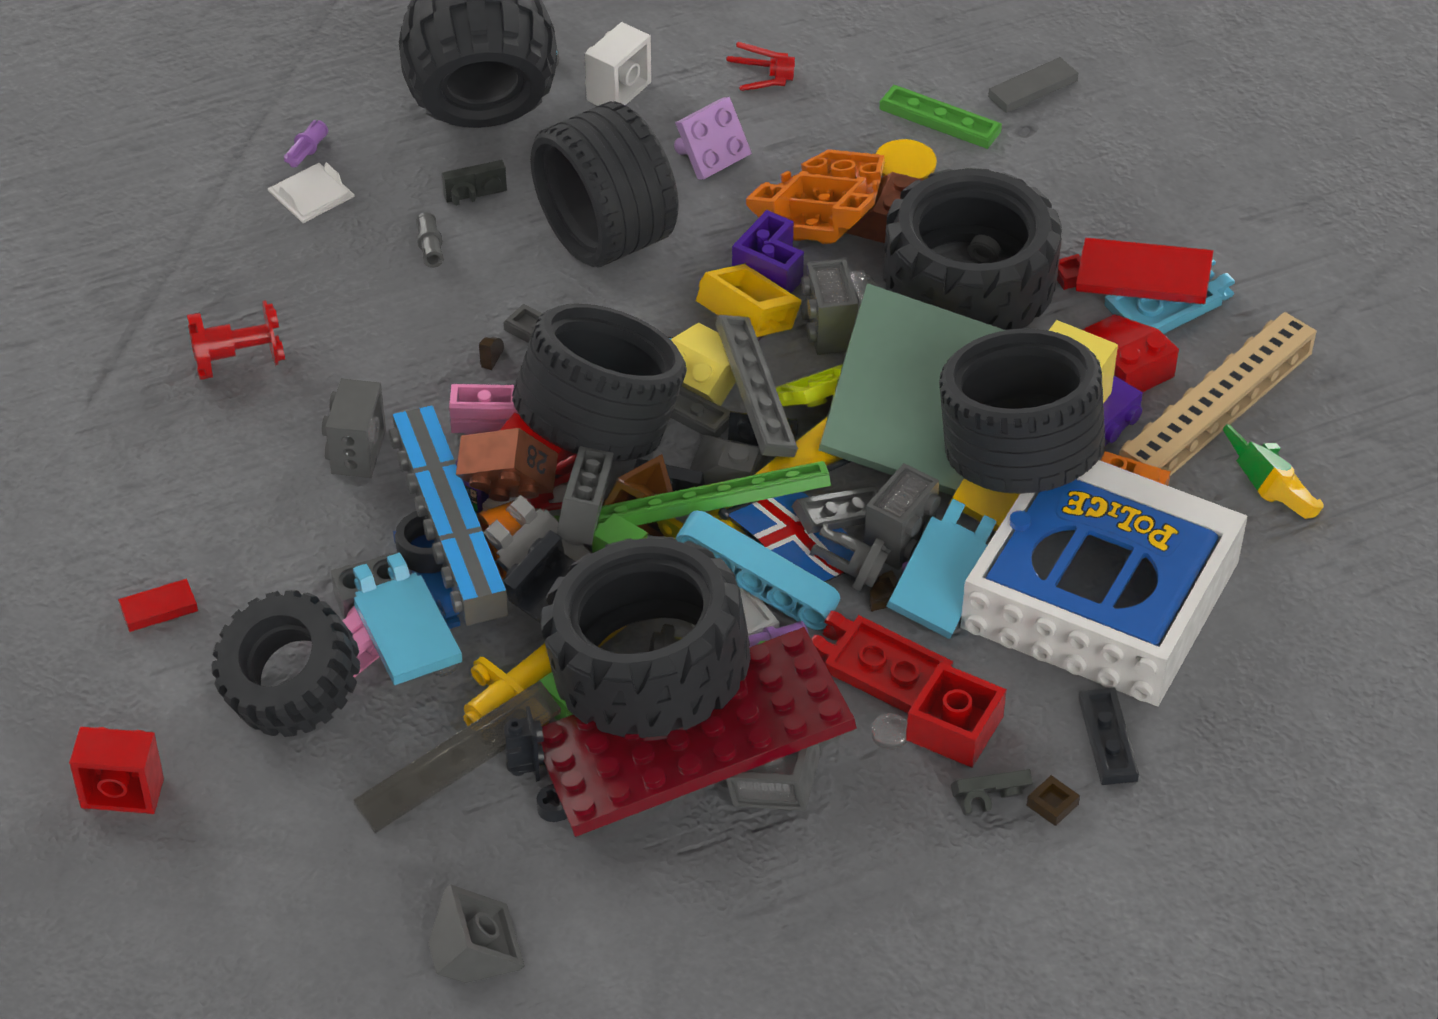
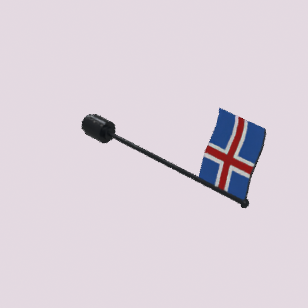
M840 459L826 467L828 472L851 463V461ZM804 492L735 505L728 509L720 508L718 511V516L721 520H730L759 544L824 582L845 574V572L827 564L816 555L814 557L809 555L815 544L849 561L854 554L853 551L819 535L820 532L811 534L806 532L791 507L796 499L809 497ZM842 528L833 529L835 532L847 534Z

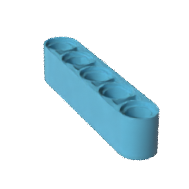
M698 510L691 512L675 537L678 542L691 541L709 549L715 558H721L736 577L738 587L796 621H803L806 627L811 629H824L827 626L824 623L825 619L831 611H835L840 602V595L834 587L706 512Z

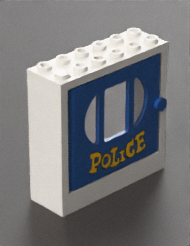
M1098 460L1088 472L1066 485L1048 491L1019 495L965 580L960 628L974 635H980L1000 643L1007 648L1030 655L1039 661L1065 669L1072 674L1100 683L1104 687H1115L1117 691L1158 707L1238 564L1248 516ZM1075 530L1047 579L1041 580L1032 565L1031 556L1035 547L1044 538L1054 533ZM1088 535L1132 551L1102 603L1093 602L1056 587ZM1142 558H1147L1152 563L1157 574L1158 583L1154 592L1145 601L1135 606L1115 609V604ZM1207 562V564H1206V566L1204 567L1202 573L1200 574V576H1199L1197 582L1195 583L1193 589L1191 590V592H1190L1188 598L1186 599L1184 605L1182 606L1180 612L1178 613V615H1177L1175 621L1173 622L1171 628L1169 629V631H1168L1166 637L1164 638L1162 644L1160 645V647H1158V645H1159L1161 639L1163 638L1165 632L1167 631L1169 625L1171 624V622H1172L1174 616L1176 615L1178 609L1180 608V606H1181L1183 600L1185 599L1187 593L1189 592L1191 586L1193 585V583H1194L1196 577L1198 576L1200 570L1202 569L1204 563Z

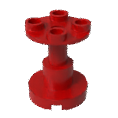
M266 300L262 301L265 324L231 330L230 324L204 328L200 312L187 315L194 359L197 361L199 380L213 378L211 361L235 357L236 349L269 343L274 365H279V361L285 360L282 341H280L278 335L274 336L273 329L279 328L276 309L272 303L267 304Z

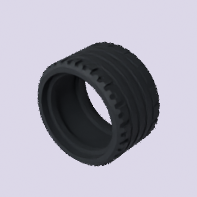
M609 101L539 131L536 135L530 156L535 191L541 208L555 235L577 260L591 267L600 268L653 243L659 242L672 234L679 211L675 178L658 138L646 121L633 109L622 103Z
M565 304L549 309L538 317L514 385L512 401L520 417L535 433L564 450L577 454L579 447L583 446L614 453L612 461L634 460L651 454L660 445L686 375V363L677 346L664 333L637 317L599 305Z
M1011 329L988 334L971 341L955 352L947 360V363L944 364L940 373L939 385L945 453L951 467L966 480L997 492L1016 494L1037 493L1055 489L1074 481L1088 472L1098 462L1099 457L1102 456L1105 447L1102 369L1096 355L1082 343L1069 336L1048 330Z

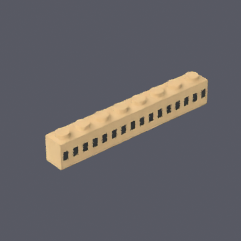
M1286 312L1282 313L1274 321L1270 320L1258 335L1248 338L1239 351L1235 354H1229L1219 368L1215 371H1209L1200 384L1195 388H1189L1181 400L1175 405H1169L1161 417L1153 423L1149 422L1135 439L1126 441L1120 449L1119 456L1171 471V476L1219 435L1226 424L1234 422L1312 354L1317 331Z

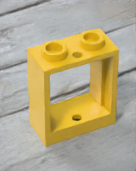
M746 264L705 272L699 282V291L695 300L717 315L749 317L756 337L792 329L802 302L801 299Z

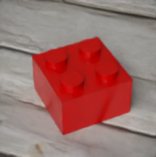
M940 662L908 712L906 740L973 768L1004 717L1007 689Z
M80 727L69 761L80 807L84 809L155 814L164 781L155 733L143 730L108 729L106 727Z

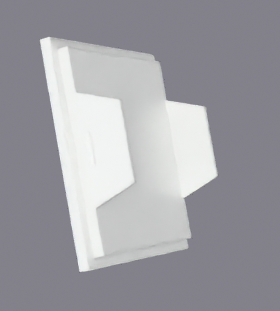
M327 162L325 167L317 163L268 188V191L302 223L355 197L342 184L339 173Z

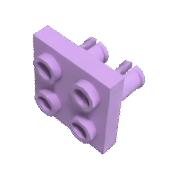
M723 97L675 122L681 136L674 143L675 150L679 155L689 156L697 179H706L752 154L730 97Z

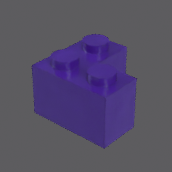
M766 210L732 246V266L746 264L792 293L801 283L804 268V251L793 247L794 221Z

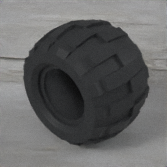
M542 0L410 1L407 6L408 10L404 15L399 37L401 68L413 98H415L418 106L426 109L427 115L436 120L449 123V125L469 128L492 127L516 120L542 103V97L550 91L557 63L555 30Z

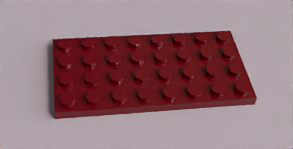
M805 627L749 647L751 660L745 679L740 681L739 690L722 709H714L707 720L686 730L679 728L670 731L668 735L640 738L638 734H626L624 737L601 732L597 729L594 721L585 724L575 715H570L542 726L544 742L540 743L544 752L545 767L574 836L577 837L857 729L853 714Z

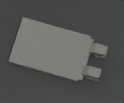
M521 495L506 508L513 518L522 525L513 536L498 520L483 532L485 538L498 550L496 554L500 557L496 562L506 572L514 564L521 563L528 555L529 548L536 539L543 538L549 530L557 534L559 522L547 510L542 511L539 508L535 511L534 507ZM562 539L565 554L573 560L577 561L590 553L583 545H572Z

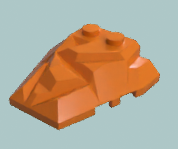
M828 149L801 163L802 171L792 177L790 171L780 174L781 183L770 184L765 182L746 198V205L758 217L766 210H769L794 221V241L807 239L816 240L822 244L835 243L874 206L885 164V157L879 154Z

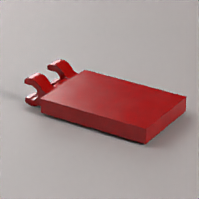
M831 611L824 621L828 625L822 634L831 640H837V642L832 644L824 637L816 634L811 638L831 676L906 713L911 709L938 664L942 662L952 667L954 662L860 615L853 622L839 612Z

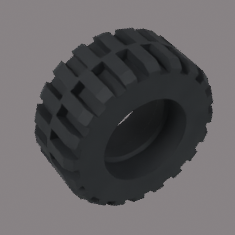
M286 590L284 595H281L278 591L267 593L265 599L259 600L257 597L248 602L249 607L242 612L238 609L231 616L234 620L229 626L225 624L219 634L222 638L221 642L215 643L212 655L217 660L213 661L211 666L212 675L216 678L214 684L217 691L240 718L255 730L260 729L264 734L276 736L280 732L284 737L296 736L297 730H302L304 733L316 729L315 725L322 721L326 724L334 718L331 714L337 708L342 710L348 702L345 698L347 693L354 692L357 681L353 675H358L360 672V661L357 658L359 654L357 642L353 639V634L335 611L325 601H320L317 596L308 592L302 595L298 590ZM291 642H312L309 660L297 676L277 686H261L264 666L274 652Z

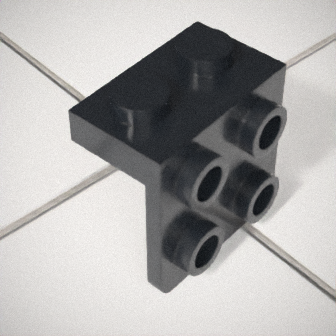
M549 530L543 538H538L529 548L528 555L520 564H514L508 570L504 580L508 601L539 623H541L543 607L548 606L546 600L548 592L557 578L565 577L569 573V566L576 562L565 554L562 538L552 530Z

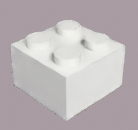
M621 22L586 51L584 62L587 101L597 106L609 101H616L626 105L651 83V35Z

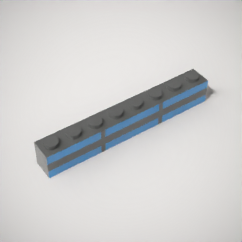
M433 405L392 414L394 428L389 429L391 445L393 449L399 448V451H397L398 462L401 471L408 472L406 474V482L409 493H416L417 495L414 497L417 514L419 517L425 516V520H423L424 531L428 541L434 540L432 550L436 564L442 563L444 566L441 568V574L445 588L452 587L453 591L450 592L454 612H461L466 626L508 616L505 586L462 478L456 475L457 465Z

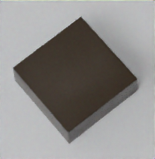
M1050 775L1027 797L1026 806L1056 826L1079 805L1080 795Z

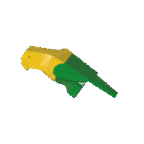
M1230 424L1225 425L1222 430L1239 455L1236 461L1263 499L1269 502L1280 501L1304 519L1314 518L1320 513L1324 507L1321 499L1317 500L1310 494L1294 473L1290 463L1279 456L1278 452L1281 448L1277 443H1263L1262 446L1251 441L1248 443Z

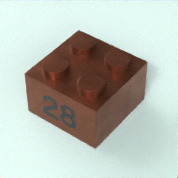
M520 428L463 435L460 440L456 475L467 481L470 487L488 494L489 498L494 501L506 502L511 497H519L520 495L524 498H537L539 494L552 493L554 490L558 453Z

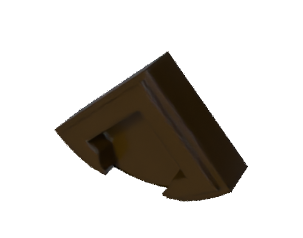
M485 337L479 343L481 368L489 370L494 368L504 350L502 339Z
M893 570L880 575L878 581L870 590L869 606L871 612L888 608L886 605L898 584Z

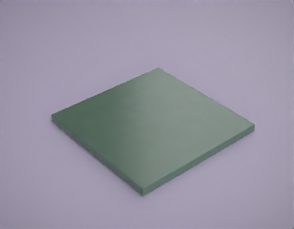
M867 283L818 450L890 475H894L901 465L905 463L938 479L939 491L954 496L964 477L951 467L945 453L939 385L940 373L947 360L966 344L982 336L1005 330Z

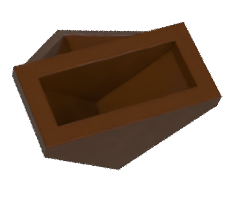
M661 454L618 477L605 498L603 506L673 492L663 455ZM657 522L637 525V527L652 536H664Z

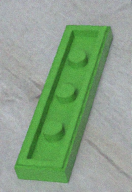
M893 85L879 104V110L986 149L991 146L1002 129V123L897 85Z

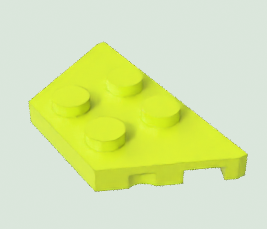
M843 364L775 387L782 406L807 404L808 407H814L826 403V397L835 393Z

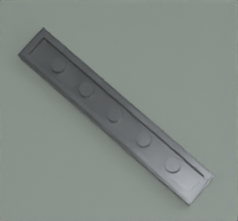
M718 315L715 324L762 455L795 457L798 447L750 318Z

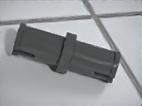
M427 212L422 213L416 219L419 232L417 243L423 252L424 264L430 268H435L444 261L441 251L442 235L437 230L435 216Z

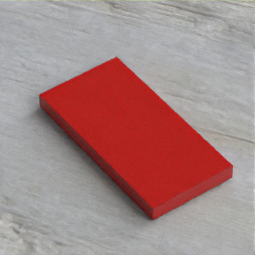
M1085 237L1076 281V291L1206 304L1214 250Z

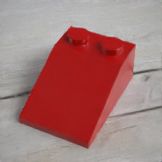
M1116 314L1082 329L1118 344L1114 376L1141 392L1175 377L1179 348L1159 329Z

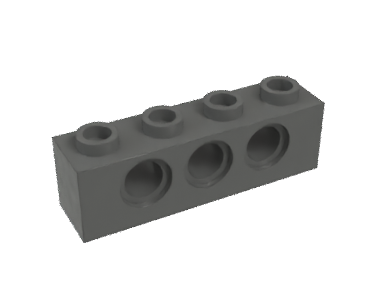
M583 446L579 447L563 498L557 535L564 539L565 542L572 545H592L607 491L614 453Z

